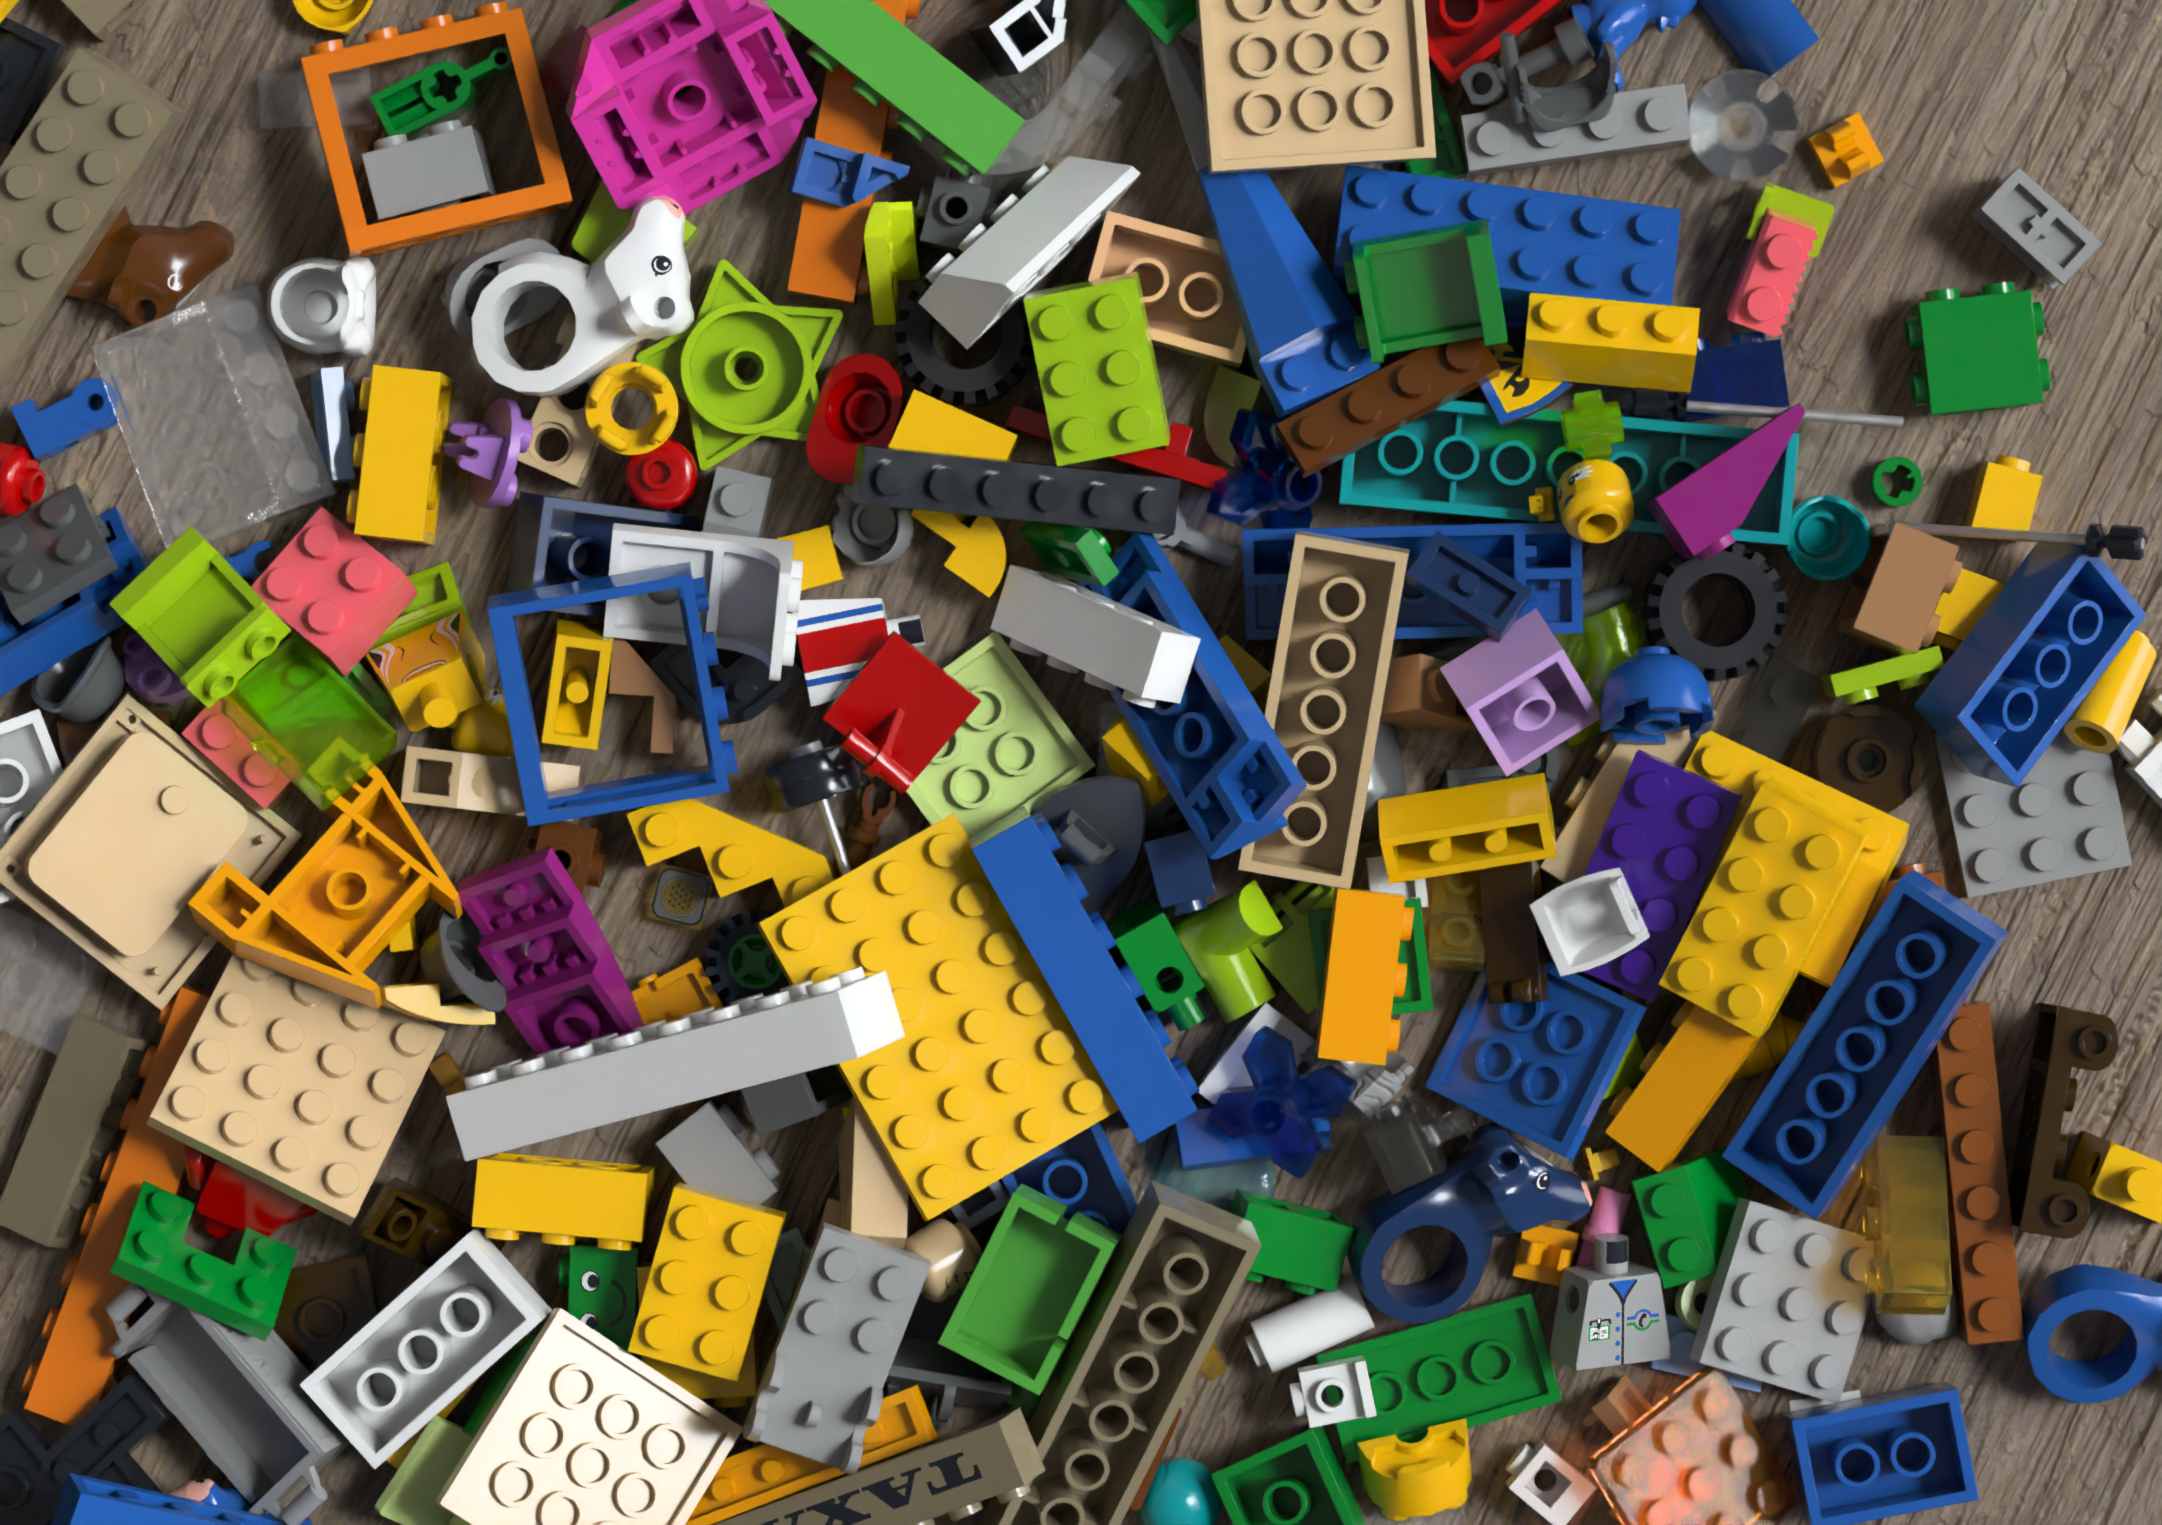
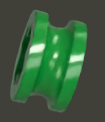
M1898 456L1885 459L1877 464L1871 472L1869 480L1871 494L1876 501L1886 507L1893 508L1905 506L1914 501L1921 492L1923 484L1922 474L1917 465L1908 458ZM1897 467H1900L1907 472L1903 479L1910 478V489L1908 491H1899L1895 498H1893L1884 491L1889 488V485L1882 486L1883 473H1894Z

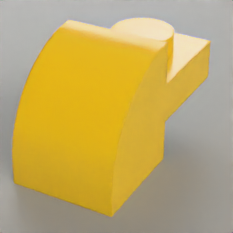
M914 509L910 514L913 518L956 547L943 566L991 599L1002 582L1007 564L1004 539L991 517L978 516L971 527L968 528L961 523L967 514Z

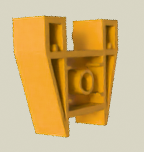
M338 736L301 777L307 798L333 818L335 823L269 896L225 861L188 902L195 922L236 956L379 1009L383 1004L378 984L363 973L429 898H432L456 919L463 914L458 892L382 771Z

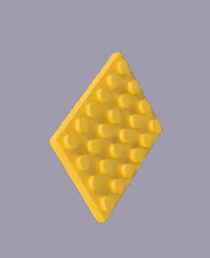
M955 813L757 924L759 931L790 985L807 980H813V983L828 979L830 975L860 966H862L865 976L886 970L905 1037L862 1057L838 1063L836 1066L924 1221H929L1119 1110L969 846L971 841Z

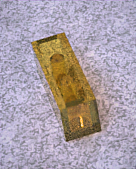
M1878 1135L1871 1154L1865 1155L1861 1162L1862 1188L1871 1189L1872 1207H1865L1863 1234L1864 1240L1873 1241L1874 1260H1867L1866 1292L1867 1294H1876V1313L1944 1315L1952 1296L1944 1137Z

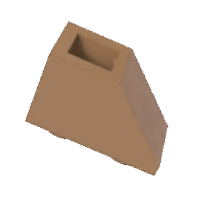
M1420 653L1391 659L1380 721L1406 729L1478 731L1440 670V667L1448 663L1447 661Z

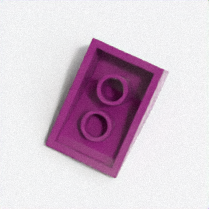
M1800 403L1784 410L1645 503L1682 560L1695 555L1700 562L1705 559L1708 560L1735 542L1730 532L1740 526L1745 520L1806 413Z

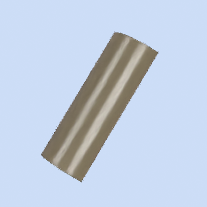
M74 1014L0 1199L1 1226L47 1247L74 1250L84 1217L100 1185V1175L110 1151L114 1150L121 1129H119L122 1115L130 1098L135 1097L142 1077H139L142 1061L150 1045L155 1046L156 1042L102 1020L82 1014Z

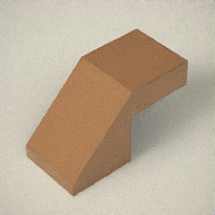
M613 638L609 694L654 697L650 753L677 754L680 700L648 665L649 662L628 639Z

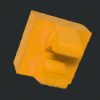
M1859 112L1807 140L1832 190L1884 162Z
M1545 1224L1520 1232L1511 1275L1560 1287L1562 1273L1568 1267H1572L1579 1233Z

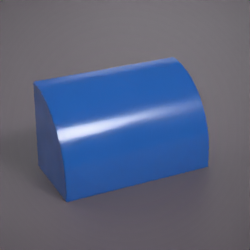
M1697 0L1696 2L1747 71L1759 72L1764 75L1761 84L1819 40L1791 0Z

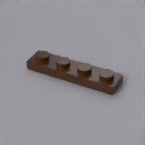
M1482 337L1423 347L1277 423L1276 434L1303 478H1306L1498 377L1501 367L1488 346H1485V341Z

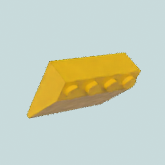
M1708 731L1701 735L1684 769L1743 793V796L1690 922L1760 786L1769 778L1773 777L1873 830L1798 972L1830 988L1845 965L1906 845L1910 824L1713 731Z

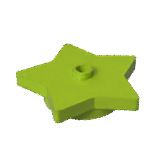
M724 259L720 260L695 323L691 324L685 332L669 336L636 355V360L638 363L647 364L660 371L670 381L676 394L688 403L700 469L705 471L760 436L807 442L808 431L820 398L815 374L842 320L843 313L838 309L773 305L738 270ZM751 358L756 362L758 371L755 377L744 380L737 375L735 367L740 359Z

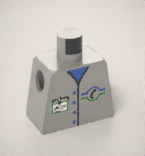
M1615 1233L1596 1235L1594 1237V1264L1568 1267L1562 1273L1550 1344V1357L1576 1371L1671 1359L1660 1277L1657 1271L1636 1261L1628 1260V1237L1626 1235Z

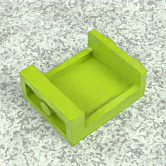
M192 525L109 603L120 617L137 631L180 678L181 683L208 708L213 706L220 698L231 693L238 681L261 659L272 654L280 641L292 631Z

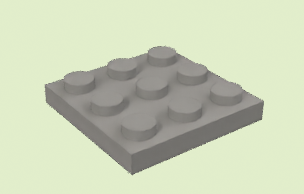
M2063 726L2016 788L1973 775L1938 733L1932 734L1965 898H1973L2132 865L2110 753H2095L2079 747L2066 736Z
M1739 1197L1689 1359L1839 1404L1888 1243Z

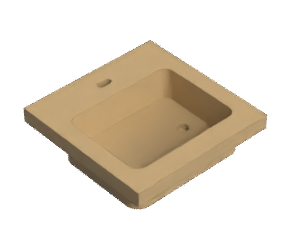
M125 694L1 845L0 884L158 1010H162L218 941L195 922L188 902L225 861L260 888L301 838L302 834L271 809H264L213 762L129 694Z

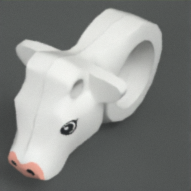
M667 195L646 197L639 201L634 208L631 222L626 230L608 246L591 266L570 257L542 251L520 254L499 264V274L481 291L471 318L473 347L480 365L497 383L525 395L559 396L569 393L590 380L639 341L644 339L659 340L666 336L685 332L694 321V311L690 301L691 276L683 246L686 216L682 207ZM538 286H553L570 301L576 316V334L569 351L557 364L543 370L528 371L523 369L510 356L504 341V321L510 306L523 293Z

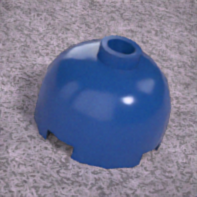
M1649 646L1637 650L1635 657L1626 659L1610 672L1601 690L1599 705L1600 730L1604 732L1612 729L1613 740L1616 742L1632 745H1665L1666 738L1664 733H1675L1689 729L1690 738L1694 739L1710 731L1714 724L1713 700L1706 679L1695 664L1681 656L1670 654V650L1666 647Z

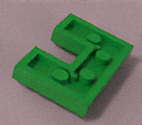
M143 1181L135 1194L109 1272L265 1342L274 1328L297 1250L246 1227L237 1241L231 1263H227L183 1243L195 1203Z

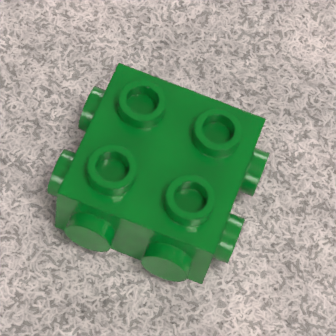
M2002 282L1982 285L1981 296L1960 298L1959 288L1940 289L1925 292L1926 302H1919L1911 307L1912 316L1904 318L1906 346L1908 350H1916L1918 372L1911 373L1910 376L1911 395L1914 406H1922L1924 418L2033 406L2044 402L2043 392L2050 391V370L2047 359L2039 358L2036 336L2044 334V316L2041 303L2032 302L2031 290L2015 292L2014 282Z

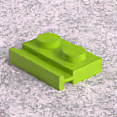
M1939 645L1920 648L1915 654L1891 656L1822 675L1820 679L1826 698L1843 695L1846 705L1878 697L1876 686L1898 680L1900 690L1930 683L1933 681L1930 671L1943 668L1944 661Z

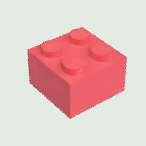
M323 507L317 510L251 586L292 630L290 633L344 677L350 673L419 593L400 568L361 537L354 534L352 530Z

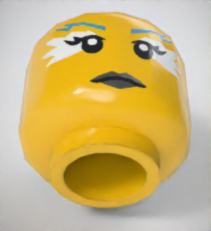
M1591 459L1572 465L1562 474L1557 484V501L1562 524L1571 536L1580 541L1597 544L1613 540L1628 529L1634 518V502L1629 479L1621 467L1611 461Z
M484 684V699L478 705L458 713L454 722L446 726L452 728L451 745L457 752L515 758L503 691Z

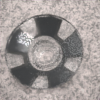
M1737 69L1719 74L1698 91L1690 105L1688 113L1692 140L1689 142L1691 149L1706 169L1721 178L1738 182H1748L1764 178L1775 172L1787 161L1797 143L1799 116L1794 100L1780 82L1765 73L1756 70ZM1744 118L1749 122L1751 130L1747 137L1739 138L1732 133L1730 126L1733 119Z

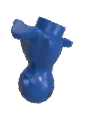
M1581 0V4L1569 6V19L1575 16L1580 22L1593 49L1595 65L1601 57L1602 44L1608 41L1612 42L1617 57V73L1615 74L1616 79L1613 81L1616 88L1615 93H1618L1624 87L1623 76L1618 66L1621 54L1638 38L1646 24H1656L1660 33H1663L1667 26L1675 29L1678 23L1689 15L1697 0Z

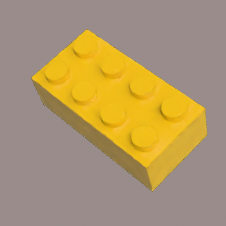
M1773 777L1769 778L1760 786L1659 985L1760 1038L1770 1028L1873 830Z

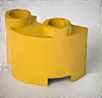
M1466 1418L1429 1426L1427 1436L1417 1443L1402 1442L1395 1434L1357 1443L1363 1488L1370 1500L1380 1507L1382 1515L1388 1520L1402 1521L1408 1517L1430 1516L1445 1509L1458 1508L1465 1503L1468 1497L1467 1488L1472 1480Z

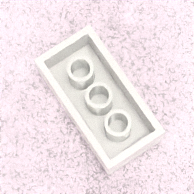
M476 1227L307 1377L300 1386L368 1463L376 1469L553 1310L495 1245L485 1237V1234L479 1227Z

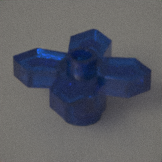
M1240 408L1237 412L1229 440L1243 468L1215 482L1206 512L1212 517L1241 526L1246 525L1259 514L1263 529L1309 528L1313 518L1309 506L1319 497L1322 489L1321 475L1327 473L1329 466L1303 478L1276 434V424L1279 423L1278 419L1258 411Z
M1262 1026L1255 1033L1242 1056L1253 1085L1227 1088L1218 1098L1207 1120L1210 1125L1233 1139L1254 1132L1259 1137L1269 1140L1272 1162L1293 1176L1303 1178L1312 1167L1323 1147L1312 1119L1339 1116L1348 1104L1358 1083L1355 1079L1332 1065L1298 1076L1292 1041L1270 1027Z

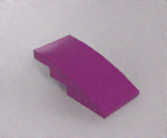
M551 847L459 881L456 891L459 894L461 905L483 934L477 950L506 989V1007L503 1009L536 1056L568 1045L571 1049L584 1045L586 1041L616 1032L619 1036L632 1032L634 1028L644 1025L632 993L606 938L580 891Z

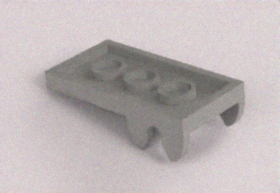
M823 1222L743 1427L744 1438L753 1442L761 1441L839 1468L841 1472L854 1475L861 1463L865 1432L868 1426L872 1427L878 1420L882 1405V1389L930 1269V1260Z

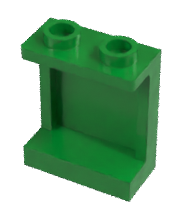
M1488 218L1353 242V260L1344 262L1345 278L1349 296L1360 294L1363 314L1354 316L1356 337L1359 350L1370 348L1372 364L1383 363L1384 355L1388 353L1484 337L1485 346L1508 342L1507 325Z

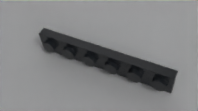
M858 444L850 501L859 504L1174 535L1181 480L1167 476L1073 466L1057 467L1054 464Z

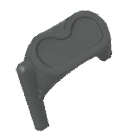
M1511 30L1499 34L1511 117L1515 123L1528 122L1537 131L1554 132L1581 123L1595 122L1609 114L1616 91L1613 80L1616 79L1615 74L1617 73V57L1611 41L1602 44V54L1599 61L1585 76L1567 85L1541 88L1528 83L1523 63H1519L1515 37Z

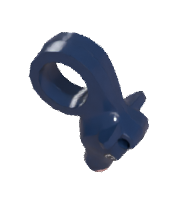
M1496 1123L1479 1126L1470 1139L1460 1131L1450 1137L1457 1155L1454 1163L1441 1170L1415 1178L1388 1190L1369 1201L1360 1211L1352 1225L1354 1231L1346 1254L1352 1277L1357 1288L1370 1304L1399 1322L1426 1324L1447 1317L1466 1303L1479 1286L1490 1257L1493 1237L1509 1236L1543 1224H1577L1586 1217L1592 1205L1587 1183L1576 1173L1553 1165L1527 1143L1512 1137L1503 1127ZM1423 1225L1441 1226L1450 1231L1452 1241L1449 1256L1440 1270L1427 1280L1412 1285H1396L1383 1280L1381 1271L1384 1255L1393 1241L1407 1230Z

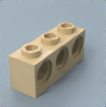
M570 312L565 317L556 339V343L563 346L556 364L569 351L576 334V316ZM646 339L630 347L606 368L588 380L589 386L591 387L595 379L606 369L620 363L636 362V355L641 352ZM546 364L543 369L552 365ZM624 390L620 391L613 398L611 404L612 416ZM561 395L539 396L541 399L533 417L531 418L526 415L522 417V419L532 422L533 432L529 448L525 453H519L518 461L581 488L601 444L588 426L585 406L578 410H570L564 406ZM550 431H562L568 439L567 453L560 460L546 461L539 451L541 438Z

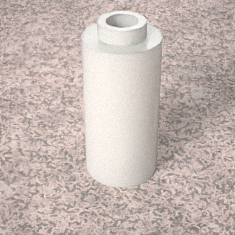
M1350 1276L1338 1282L1335 1292L1319 1290L1315 1295H1308L1251 1321L1254 1333L1245 1336V1340L1257 1366L1261 1367L1268 1363L1272 1372L1275 1373L1375 1326L1355 1281Z

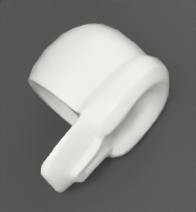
M356 256L344 261L325 257H311L283 268L274 278L268 290L267 314L272 329L282 341L305 353L321 355L343 352L353 358L365 357L372 350L374 344L376 316L375 266L369 258Z

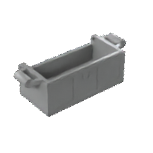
M130 1282L106 1306V1311L113 1319L119 1340L109 1349V1352L115 1359H119L144 1346V1349L134 1353L128 1361L159 1396L165 1407L176 1416L204 1449L210 1460L221 1469L250 1505L258 1501L248 1512L265 1516L271 1513L283 1519L287 1525H300L327 1499V1492L320 1485L318 1474L351 1442L302 1389L300 1384L311 1373L274 1330L271 1331L264 1342L133 1282ZM150 1296L155 1304L130 1328L124 1319ZM309 1483V1485L296 1498H294Z

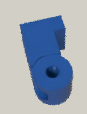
M91 378L77 385L72 396L43 410L39 403L31 398L10 409L34 458L43 462L114 427L125 414L126 402L123 393L117 386L104 379Z

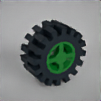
M762 910L742 912L725 921L711 937L709 947H707L705 956L707 957V966L705 967L707 977H710L714 991L717 994L719 993L729 1005L733 1001L760 993L766 996L780 992L779 989L790 986L757 927L758 923L776 914L774 912Z

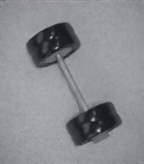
M818 740L788 750L791 760L765 768V770L761 771V777L775 814H782L815 802L818 803L841 875L843 876L852 870L828 798L865 786V784L869 783L868 776L862 771L864 765L846 750L840 748L839 744L823 749L821 741Z

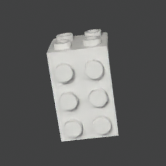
M614 523L608 576L690 562L693 579L704 577L709 610L701 611L699 615L702 632H714L716 647L741 652L761 660L768 666L770 670L769 680L780 681L782 665L793 666L798 614L787 612L799 613L803 561L792 560L794 541ZM677 588L606 600L603 637L687 645Z

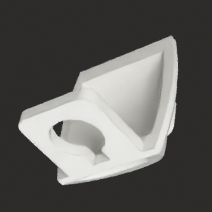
M1620 867L1603 870L1572 880L1553 889L1530 904V908L1560 976L1586 971L1620 957L1650 937Z

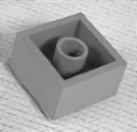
M452 120L430 126L428 128L429 136L417 140H407L406 134H400L374 141L375 151L363 153L362 158L379 221H388L498 195L483 137L472 125L462 126L461 120Z

